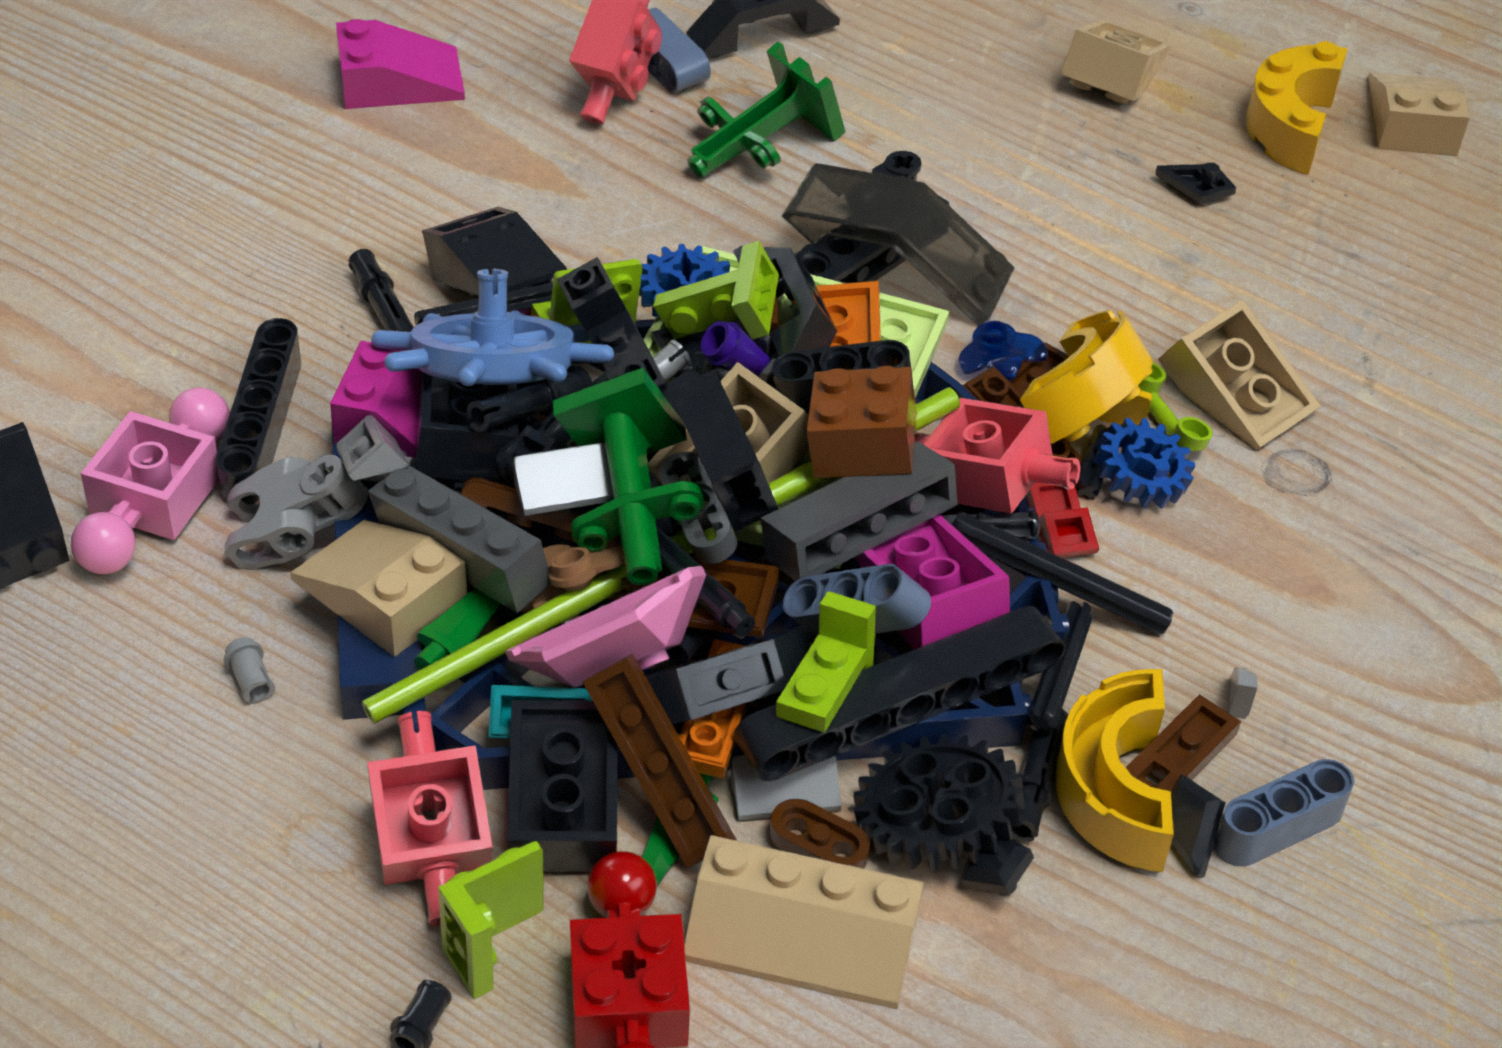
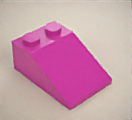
M353 19L348 22H336L345 109L465 100L456 46L378 20Z
M940 514L855 557L861 568L894 564L929 592L931 607L924 620L913 628L897 630V633L914 650L1010 612L1009 576Z

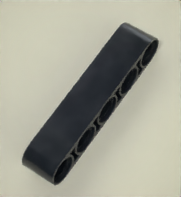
M273 318L266 320L260 324L256 331L216 455L220 494L225 503H227L228 494L236 484L273 462L301 369L298 330L295 323L288 319ZM249 495L241 500L247 504H254L260 499L257 495Z

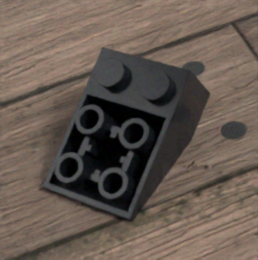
M494 207L422 230L433 280L449 285L451 289L467 291L472 296H478L479 278H477V271L488 269L490 275H492V269L507 271V292L553 283L555 272L567 270V267L518 212Z

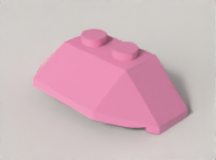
M702 566L683 569L505 650L508 660L573 688L584 686V680L630 654L634 655L642 671L669 660L666 650L682 642L706 577L705 571Z

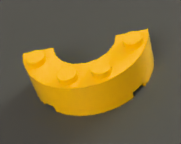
M1321 41L1316 45L1291 47L1272 54L1259 66L1249 100L1245 123L1252 141L1254 142L1258 139L1266 147L1264 154L1289 169L1309 175L1326 118L1325 113L1312 109L1311 106L1331 108L1348 48L1339 47L1329 41Z
M1105 310L1072 322L1059 340L1069 358L1049 372L1033 379L1020 398L1024 408L1046 411L1051 444L1065 438L1066 442H1072L1082 437L1090 430L1089 423L1106 413L1116 404L1121 405L1135 398L1141 392L1138 385L1152 373L1153 359L1124 311L1119 310L1116 312L1119 317H1115L1112 310Z
M1141 669L1119 673L1101 680L1099 688L1087 696L1082 694L1075 702L1064 727L1055 768V788L1064 814L1076 831L1087 842L1126 866L1163 872L1174 835L1171 791L1150 787L1133 777L1119 759V756L1129 751L1146 748L1158 736L1165 711L1163 670Z

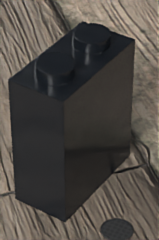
M715 369L704 375L692 377L682 385L669 390L734 532L778 510V505L759 460Z

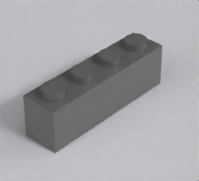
M917 441L914 443L912 474L843 477L761 517L765 558L775 566L780 567L779 569L795 581L806 576L822 574L958 505L955 464Z
M407 466L404 469L391 472L368 491L379 524L431 536L466 562L467 584L514 612L518 613L551 584L549 579L550 572L540 539L413 467Z

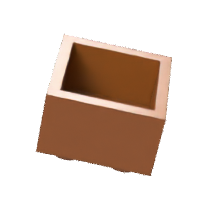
M882 366L876 369H831L814 373L807 425V437L814 478L912 474L917 410L911 367L894 368Z

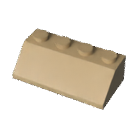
M711 835L697 879L684 944L686 962L898 1009L917 925L924 882Z

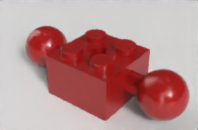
M627 851L610 853L593 866L587 882L590 902L596 911L605 918L570 920V964L575 1048L688 1047L690 1003L682 914L642 916L651 907L656 897L657 880L652 867L644 858L635 853Z

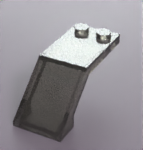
M816 163L810 168L782 214V217L812 245L827 234L893 247L978 327L991 318L1015 269L1001 252L988 243L925 182Z

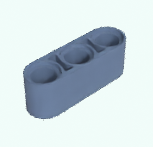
M658 8L649 9L651 15L662 29V42L658 52L651 57L648 71L671 93L708 81L711 69L709 60L703 50Z
M894 564L806 576L794 582L786 591L783 599L785 613L800 625H804L816 637L819 634L820 602L827 591L875 605V633L913 628L924 620L931 607L929 592Z
M1322 759L1233 799L1225 807L1214 842L1218 856L1233 866L1245 867L1334 826L1341 820L1354 786L1352 772L1341 762L1332 759Z

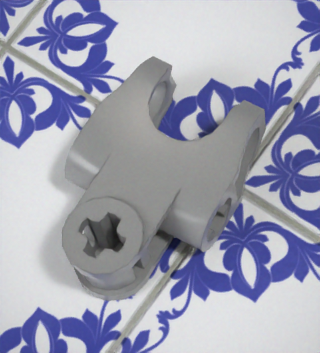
M328 454L321 456L312 463L300 457H287L269 464L236 484L228 494L227 507L232 509L241 521H248L249 523L228 536L225 542L224 554L240 569L249 570L285 563L302 556L314 546V532L335 524V521L348 520L363 508L368 497L367 487L360 480L353 481L348 476L342 460L336 455ZM257 495L259 496L260 503L247 504L241 499L245 496ZM262 542L265 545V548L257 553H247L239 549L242 546Z

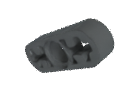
M693 452L675 453L661 464L659 468L660 479L663 485L679 482V477L688 474L691 482L700 486L704 501H708V505L695 518L686 521L679 520L698 561L705 564L722 562L730 557L737 547V539L700 457ZM712 527L716 538L707 541L703 531Z

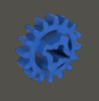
M679 244L678 250L672 252L667 247H662L660 257L648 254L647 264H642L639 291L641 306L643 308L652 306V316L658 317L659 315L653 307L657 294L730 272L729 261L718 262L719 253L716 251L708 255L702 254L703 249L699 245L692 251L686 249L684 244Z
M1128 417L1124 419L1121 426L1113 422L1108 431L1104 432L1095 448L1098 452L1093 459L1094 463L1102 466L1097 475L1099 478H1110L1112 483L1108 489L1111 492L1119 489L1125 492V502L1128 503L1135 497L1139 499L1142 508H1147L1149 503L1154 501L1162 509L1168 501L1174 504L1177 503L1193 481L1194 477L1191 473L1195 468V463L1186 460L1191 450L1187 447H1178L1177 442L1180 438L1178 434L1169 437L1164 434L1165 425L1159 424L1156 429L1151 428L1146 418H1142L1139 425H1135ZM1121 447L1123 451L1119 454V448Z

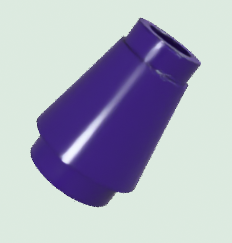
M715 322L708 327L702 337L701 350L706 355L707 361L712 365L731 370L738 362L759 377L762 370L770 362L768 354L763 352L734 322Z

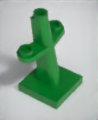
M777 41L766 51L777 84L776 89L736 118H733L711 97H706L700 101L701 106L697 109V112L702 121L710 128L717 125L720 129L691 149L692 156L687 159L689 167L698 177L704 178L708 173L744 151H748L760 167L764 169L768 166L774 167L781 162V158L774 146L765 138L799 117L805 119L835 142L846 131L831 79L825 76L820 82L815 83L810 64L800 57L791 64L788 63L784 46Z
M640 368L553 400L554 417L578 446L605 442L614 493V500L573 520L571 524L573 540L579 547H584L589 552H598L607 547L608 541L620 534L628 581L636 585H646L654 582L658 577V572L662 571L655 519L672 517L680 521L691 520L699 514L700 509L704 505V498L700 486L688 481H679L651 488L647 454L686 441L687 435L684 422L645 369Z

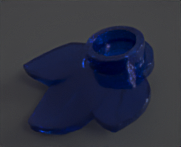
M994 320L988 321L974 330L972 335L973 342L961 351L959 364L966 375L980 371L985 367L990 369L995 366L1008 381H1012L1019 372L1023 360L1046 361L1048 359V351L1044 342L1035 335L1015 332L1014 328L1009 324Z

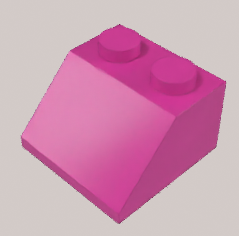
M360 340L330 402L334 444H337L367 415H372L396 439L401 451L406 452L407 457L415 458L421 371L417 368L391 372L384 364L385 357L388 354L404 350L379 349L372 342Z

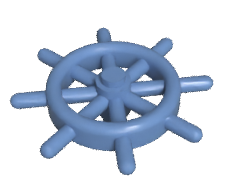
M488 269L477 271V278H479L478 311L474 314L442 317L429 313L423 318V322L416 325L411 332L379 330L373 333L371 339L372 344L376 348L404 350L390 353L385 357L384 364L389 371L398 372L418 368L430 376L460 382L464 386H472L474 384H522L545 379L560 383L565 380L567 369L571 366L572 361L605 364L611 362L614 358V350L608 345L580 343L590 340L581 324L565 326L552 320L522 315L516 310L507 312L508 272L500 269H492V275L489 274Z

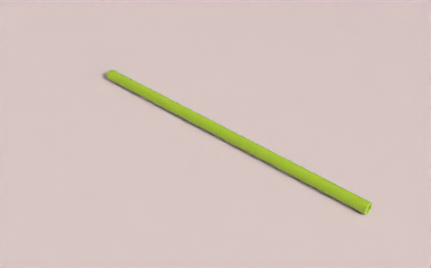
M948 387L916 404L915 432L960 408V400L952 388ZM809 461L768 484L779 506L831 477L814 478L812 463ZM712 527L703 531L707 541L716 538ZM683 529L669 536L687 554L693 552ZM626 564L596 575L587 587L577 591H567L363 700L362 706L366 715L373 724H376L506 653L505 650L537 637L624 590L625 588L621 585V578L627 576Z

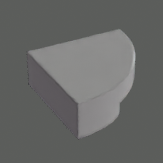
M1235 667L1231 674L1228 713L1235 718L1246 719V716H1249L1257 691V676L1252 671Z

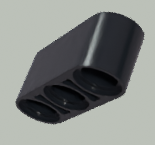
M882 340L784 353L777 357L772 365L775 390L803 409L806 414H809L815 372L829 371L831 369H876L882 366L894 368L911 367L910 351L902 342Z

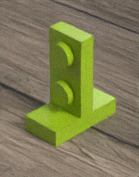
M756 241L742 246L738 270L657 294L653 307L674 339L705 331L709 326L718 321L735 322L740 320L753 340L769 335L779 273L760 241Z
M827 591L819 607V634L776 701V717L824 733L826 732L862 670L873 666L875 605Z

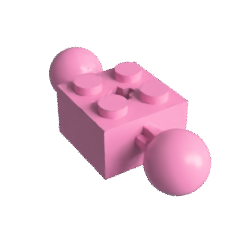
M203 387L191 388L182 392L171 405L169 412L170 423L130 411L81 472V478L90 515L83 518L76 525L71 537L73 556L84 569L95 574L104 575L117 572L125 567L135 551L136 542L133 528L171 540L176 539L218 482L216 442L223 436L230 412L227 403L217 392Z

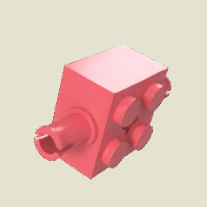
M592 0L569 59L570 63L591 88L583 110L580 112L581 117L585 120L603 125L613 96L635 102L639 90H643L648 80V65L651 57L658 52L662 42V29L647 8L650 0Z
M960 398V408L946 415L931 435L915 432V442L919 441L955 464L958 504L1012 514L1036 482L1073 489L1074 484L1076 485L1079 480L1080 463L1077 458H1064L1053 456L1046 411Z
M417 711L418 733L414 731L412 713L408 712L397 719L404 757L367 762L384 885L419 879L423 880L429 913L428 922L432 926H441L438 887L447 883L458 873L473 871L491 862L493 845L476 745L436 751L431 713ZM433 811L437 819L426 820L423 812Z

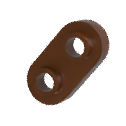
M804 799L785 800L774 808L771 814L770 837L779 849L785 852L865 869L868 862L870 842L867 834L860 827ZM798 830L801 831L803 834L796 835L791 831ZM836 854H844V855H847L848 857H840V856H837Z

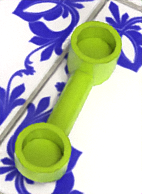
M1153 362L1151 367L1152 373L1138 385L1141 391L1152 394L1150 414L1158 424L1165 425V433L1168 436L1174 434L1180 436L1177 442L1178 447H1187L1191 451L1205 450L1213 435L1211 427L1195 417H1183L1178 420L1158 395L1166 379V373L1161 366Z

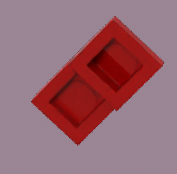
M1036 482L1027 492L1026 498L1029 507H1033L1039 516L1041 525L1039 535L1042 542L1045 543L1047 551L1061 558L1098 553L1099 545L1088 507L1081 508L1075 484L1073 489H1066L1061 486Z

